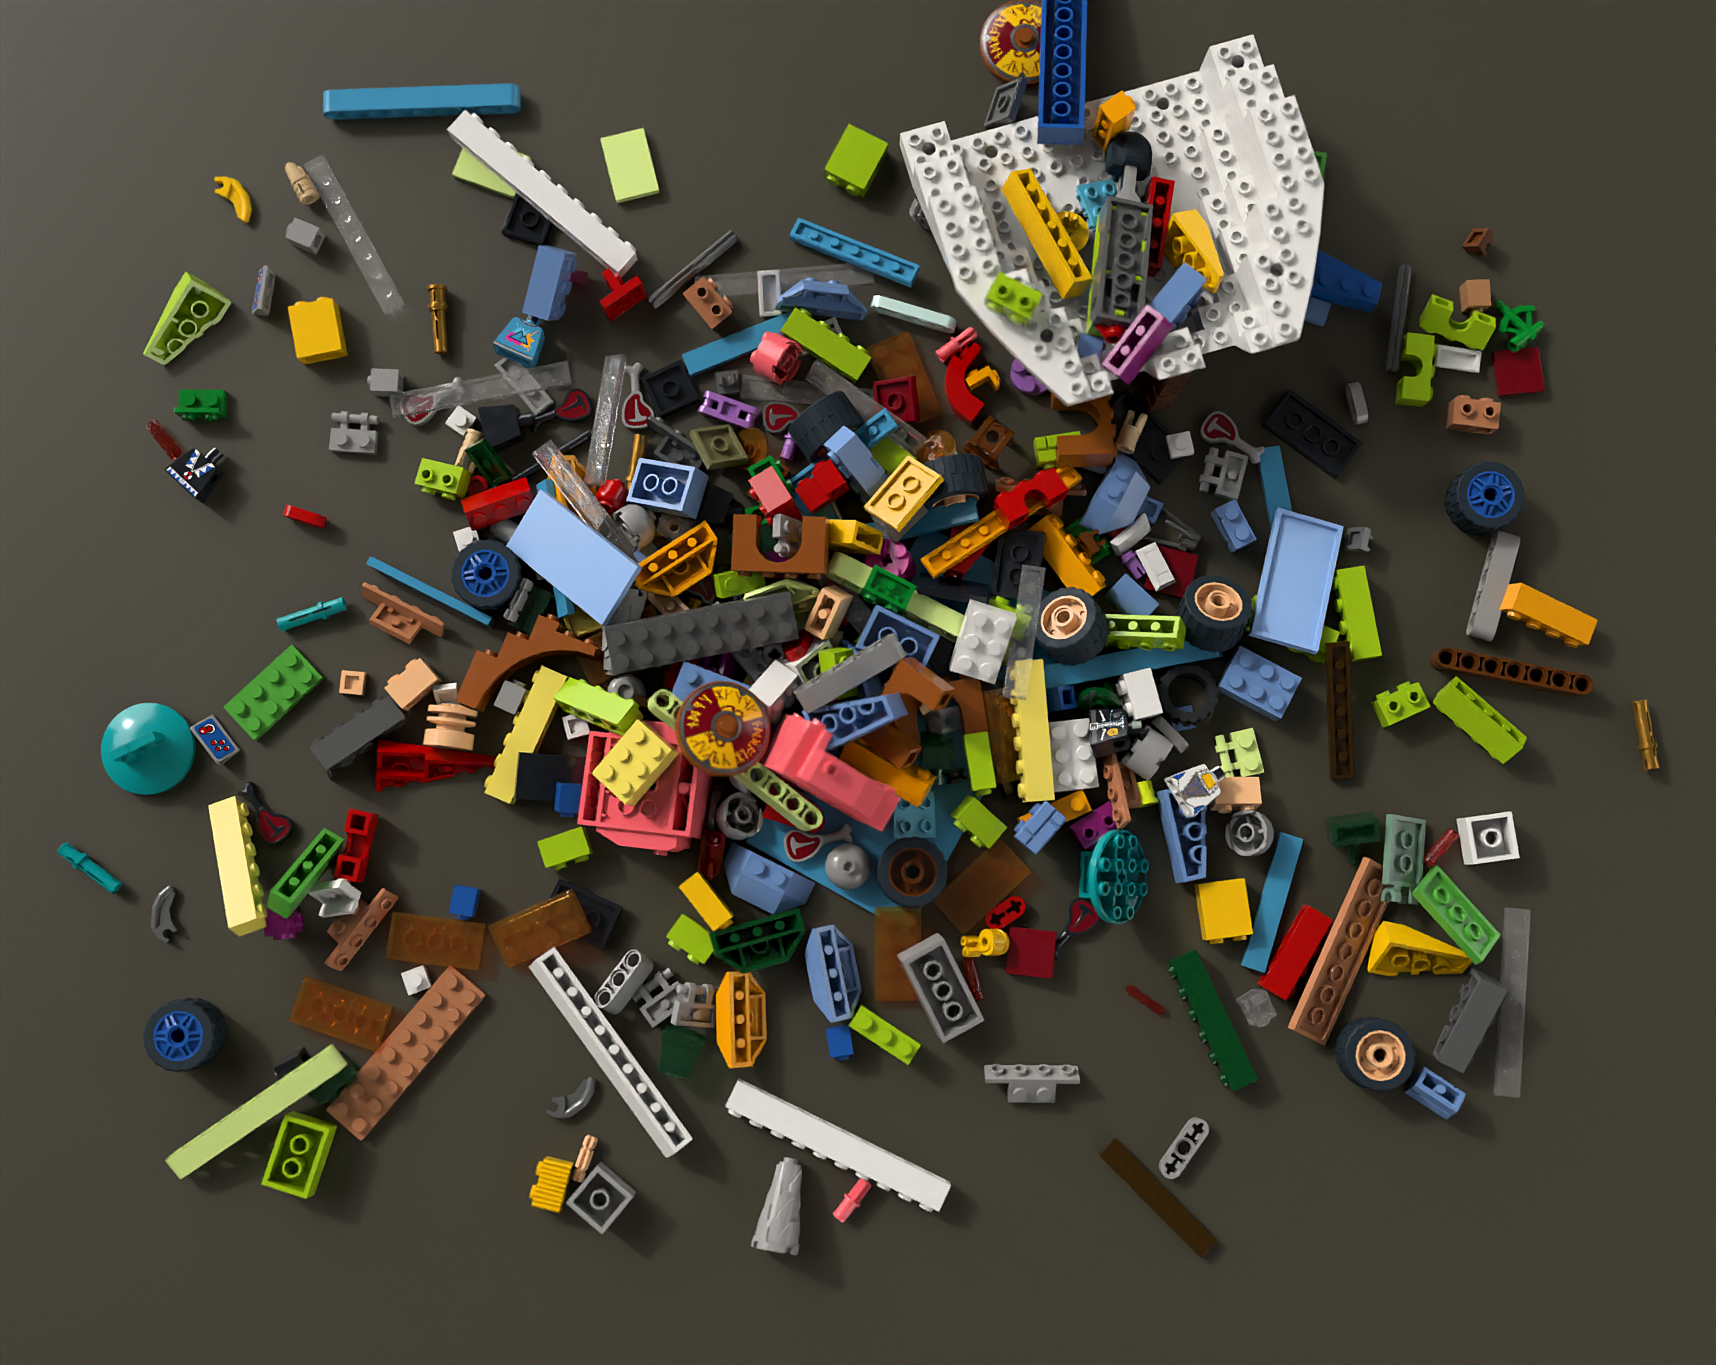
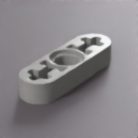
M1193 1117L1185 1124L1159 1162V1170L1166 1178H1177L1209 1133V1126L1206 1121L1199 1117ZM1194 1123L1196 1125L1202 1123L1201 1129L1203 1131L1201 1133L1196 1132L1192 1137L1197 1140L1195 1143L1188 1137H1185L1186 1133L1190 1136L1193 1134L1194 1129L1192 1125ZM1182 1141H1187L1190 1144V1151L1184 1155L1180 1154L1177 1149L1178 1144ZM1174 1152L1183 1161L1180 1163L1176 1160L1173 1165L1176 1168L1175 1171L1166 1173L1167 1168L1165 1164L1167 1162L1171 1164L1175 1158L1171 1156Z

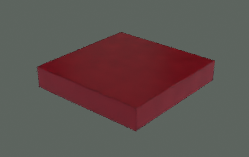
M1538 347L1520 349L1516 353L1510 350L1494 351L1491 353L1497 397L1542 393L1545 391Z
M916 376L873 382L876 414L887 408L898 425L920 421Z
M1158 546L1176 583L1156 592L1146 574L1143 589L1182 599L1186 587L1193 581L1198 555Z
M1010 927L1006 973L1053 979L1057 932Z

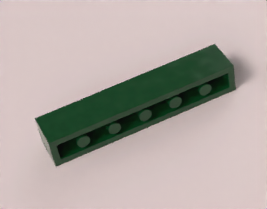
M1190 949L1167 960L1169 964L1166 967L1171 979H1176L1179 985L1177 992L1181 1000H1186L1190 1008L1187 1010L1191 1021L1193 1023L1196 1022L1200 1031H1197V1034L1202 1044H1207L1210 1050L1207 1055L1212 1065H1217L1220 1071L1218 1078L1222 1086L1235 1091L1258 1080L1197 950Z

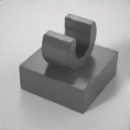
M738 370L715 373L719 395L741 394Z
M1367 527L1348 528L1343 549L1348 552L1370 551L1371 548L1367 546L1368 541L1373 540V536L1370 534L1371 529Z

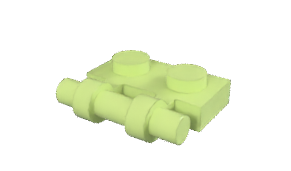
M1253 728L1229 733L1230 743L1225 742L1224 734L1215 736L1217 744L1215 749L1216 753L1219 752L1222 763L1220 768L1223 770L1225 777H1234L1233 770L1238 769L1240 777L1264 773ZM1233 749L1235 763H1231L1228 750Z

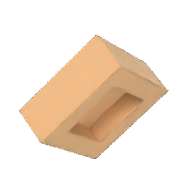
M342 670L339 693L364 696L367 673Z

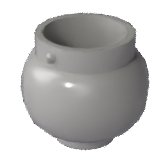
M633 674L617 676L608 686V693L615 692L626 700L628 698L633 700L637 694L646 696L644 683Z

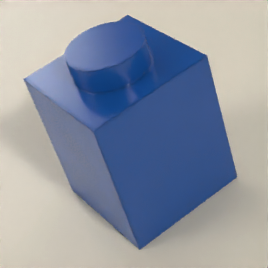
M1073 685L1046 689L1047 713L1077 707Z
M557 782L554 810L560 812L562 817H575V813L579 814L582 785Z
M454 885L449 913L455 914V918L461 920H469V917H475L481 889Z
M849 1024L827 1027L826 1034L830 1058L835 1057L836 1061L850 1059L849 1055L854 1054Z

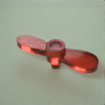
M1126 986V992L1130 996L1139 999L1142 1004L1147 1005L1156 1014L1164 1012L1161 1004L1151 1000L1148 995L1142 994L1135 986Z

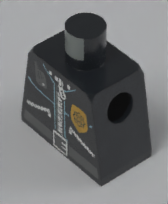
M1124 709L1089 710L1090 746L1094 758L1128 750L1131 748V735L1144 734L1142 720L1129 722L1127 712Z

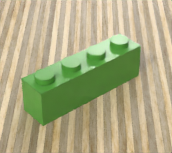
M323 828L270 891L266 907L287 919L338 858L344 839Z

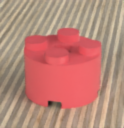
M767 331L764 333L757 350L751 354L750 362L754 364L756 374L779 385H784L782 382H789L799 369L801 361L798 360V354H802V347L798 342L778 333Z

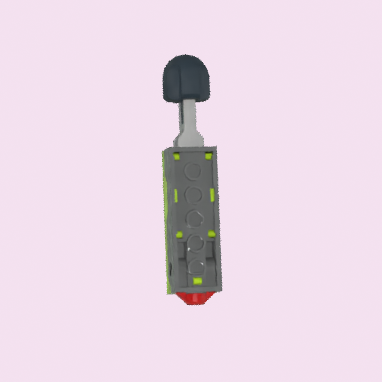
M1123 132L1109 144L1105 171L1113 175V180L1118 182L1116 197L1108 195L1097 216L1091 274L1093 279L1090 284L1086 334L1102 337L1110 344H1117L1145 307L1153 205L1141 203V200L1135 193L1136 181H1143L1150 175L1152 149L1149 141L1138 132Z

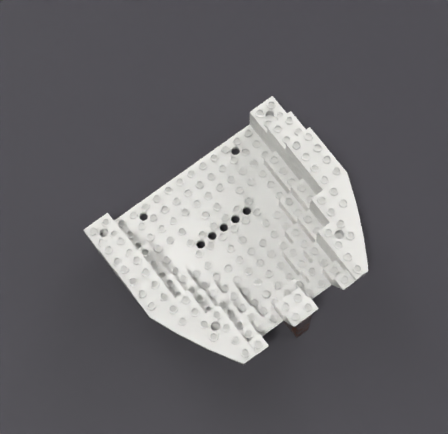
M1253 34L1210 46L1201 68L1197 72L1124 92L1126 96H1130L1134 100L1136 105V111L1129 132H1138L1149 141L1152 149L1150 175L1143 181H1136L1135 193L1139 199L1144 196L1145 187L1153 176L1175 181L1169 222L1173 213L1196 209L1208 224L1224 273L1217 292L1212 294L1207 289L1205 290L1198 305L1194 309L1191 308L1189 310L1188 316L1180 326L1177 325L1172 332L1168 333L1136 375L1146 409L1150 413L1171 406L1172 401L1179 394L1178 391H1181L1193 370L1205 367L1202 354L1233 345L1252 354L1297 341L1300 338L1313 282L1321 227L1324 182L1295 95L1287 98L1284 97L1274 64L1264 67ZM1115 95L1085 103L1083 145L1037 144L1038 116L952 141L950 140L945 121L900 133V148L916 199L938 244L956 292L985 327L1019 363L1066 406L1112 394L1113 390L1110 381L1119 377L1108 370L1102 363L1116 344H1110L1103 340L1100 361L1097 354L1079 358L1077 353L1079 336L1081 333L1086 334L1091 282L1081 296L1067 299L1061 298L1001 189L1012 171L1031 168L1055 213L1068 211L1083 214L1085 211H1081L1080 203L1076 199V186L1113 179V175L1105 171L1107 152L1104 153L1093 139L1092 132L1100 105ZM1164 101L1168 104V108L1161 110L1157 107L1156 103ZM993 149L997 152V156L995 158H988L985 155V151ZM1114 181L1116 189L1118 190V182ZM1089 229V237L1084 249L1079 252L1090 274H1092L1096 233L1092 229ZM1164 255L1161 270L1155 277L1147 276L1145 306L1153 301L1180 268L1173 267ZM999 272L1043 294L1028 326L1023 324L1021 326L1016 325L1009 320V317L1002 313L995 314L984 305L986 295Z

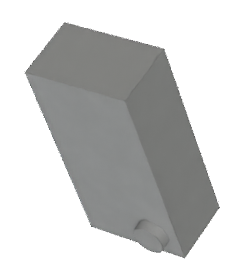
M938 933L897 954L936 1035L943 1043L984 1021L944 938Z

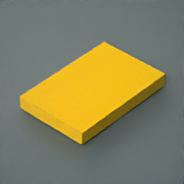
M908 455L865 504L864 508L867 512L900 532L944 480L941 475Z

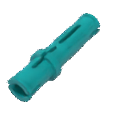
M344 597L325 603L321 601L316 606L277 618V625L283 632L321 618L323 620L328 619L330 615L348 610V606Z
M68 842L63 843L58 848L57 854L69 861L75 870L85 873L112 895L122 887L123 883L89 859V855L81 853Z

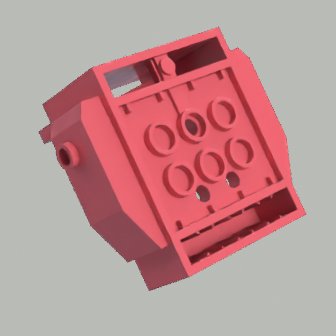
M796 713L793 716L785 714L771 737L765 753L758 762L850 818L882 832L901 799L894 794L896 790L884 783L882 784L866 777L826 753L825 749L832 733L825 730V724L816 719L812 722L807 721Z
M642 720L647 722L680 753L655 781V789L649 788L635 806L624 804L592 774L623 736L611 731L609 733L590 731L577 824L597 827V832L620 846L654 850L655 855L668 856V851L679 852L683 849H690L692 838L702 839V832L707 829L713 776L698 770L685 758L677 743L675 731L664 722Z

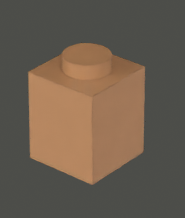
M1489 279L1466 280L1460 286L1461 313L1472 315L1474 310L1484 313L1491 306Z

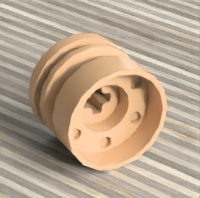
M456 704L428 705V711L437 713L438 717H427V721L437 725L436 728L425 729L423 745L472 751L474 735L464 732L467 727L476 726L475 722L466 721V717L476 718L478 711Z

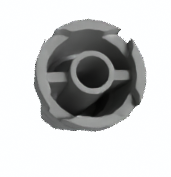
M629 588L607 625L640 619L648 592L642 590V595L638 596L639 590ZM602 625L603 669L607 670V675L620 676V673L613 674L604 631L607 625Z
M784 1157V1161H779V1164H777L772 1186L758 1220L751 1247L798 1255L802 1169L801 1165L797 1164V1159Z

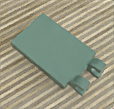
M1386 814L1382 884L1387 885V887L1382 891L1381 901L1407 904L1408 899V904L1418 905V901L1412 895V892L1423 878L1426 820Z

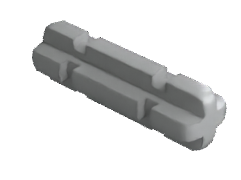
M526 578L521 579L518 585L519 590L515 591L508 605L510 608L506 609L504 613L505 619L511 622L517 621L519 616L517 613L522 610L529 596L527 593L528 591L531 592L534 585L532 581Z

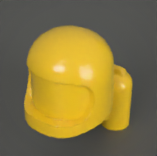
M984 929L979 937L962 936L960 939L961 945L964 946L962 949L964 957H980L982 954L986 956H999L1004 954L1009 948V937L1006 932L1000 929Z

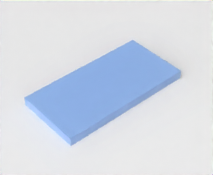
M541 489L506 545L515 555L601 625L608 624L642 569L639 564L547 491Z
M1277 508L1249 636L1311 654L1318 652L1344 526Z

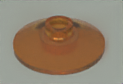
M754 427L745 428L737 435L749 460L747 464L736 467L749 473L747 468L767 458L769 451L766 435L760 429Z
M944 430L928 432L917 442L913 456L918 462L924 464L939 457L954 455L956 450L955 440L949 432Z

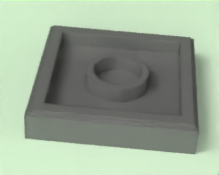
M1021 77L996 88L984 124L985 129L991 130L1015 122L1028 82Z

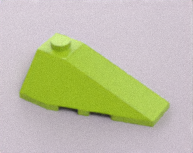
M186 271L174 289L143 354L165 366L181 353L191 341L202 336L207 328L212 324L218 323L231 304V300L203 280Z

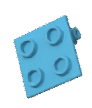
M1113 179L1076 186V199L1080 203L1081 211H1085L1083 216L1088 217L1086 219L1089 225L1088 228L1092 229L1093 232H1096L1097 216L1108 195L1114 197L1117 195Z
M929 791L927 798L919 807L902 798L900 799L893 811L892 818L895 839L912 836L918 838L936 837L934 791Z

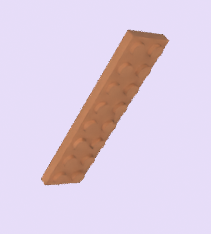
M1363 857L1287 1027L1324 1046L1388 905V902L1381 901L1382 891L1387 887V885L1382 884L1383 866L1370 858Z
M453 964L449 965L326 1111L360 1141L364 1140L487 994Z

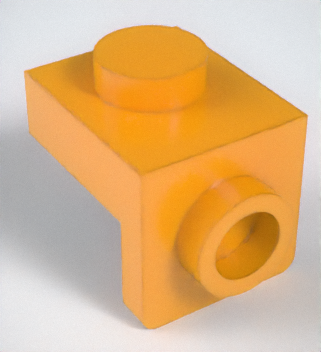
M989 366L979 371L974 369L966 375L965 385L969 392L987 381L994 392L999 390L1000 377Z

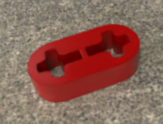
M286 505L282 516L320 529H324L328 519L320 514L291 505Z
M805 629L798 630L799 639L790 640L786 643L783 653L788 662L798 661L806 655L814 640L809 631Z
M1018 896L1007 898L986 913V925L991 929L1003 928L1024 913L1026 909L1024 900ZM1012 900L1020 902L1021 905L1018 907L1020 911L1018 913L1013 910L1007 914L1005 910L1011 907L1010 902ZM992 913L995 915L1004 913L1005 916L1000 918L998 926L995 923L990 924L989 921L992 919Z

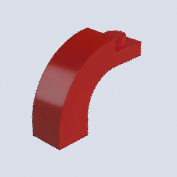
M975 342L970 348L967 346L960 355L961 359L953 355L948 364L944 382L945 396L950 409L958 419L971 427L983 411L985 403L968 391L964 380L966 372L981 352L982 347Z

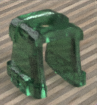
M666 1025L660 1037L661 1054L657 1072L665 1073V1075L679 1079L681 1077V1079L688 1080L693 1071L697 1056L706 1043L707 1036L682 1026Z

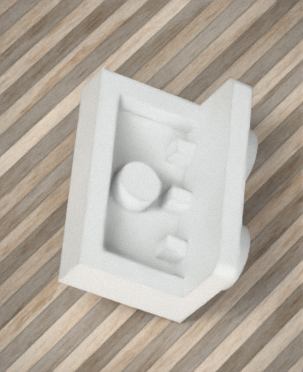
M339 878L333 881L316 883L308 894L323 903L319 916L326 918L354 913L362 892L351 886L348 880Z

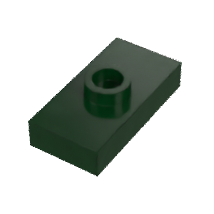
M486 438L469 445L465 449L467 455L491 487L511 476L512 473Z

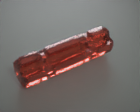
M155 419L149 421L146 429L150 434H154V439L163 450H167V455L171 459L180 457L182 450L177 444L174 445L175 441L164 428L161 429L162 425Z
M1447 829L1443 834L1444 837H1440L1429 850L1430 853H1426L1423 863L1427 867H1434L1438 862L1437 859H1441L1452 846L1451 843L1459 838L1460 835L1454 829Z
M963 957L962 964L963 968H966L964 972L968 988L971 989L975 1002L984 999L983 991L980 990L981 983L977 968L974 966L976 965L974 957Z

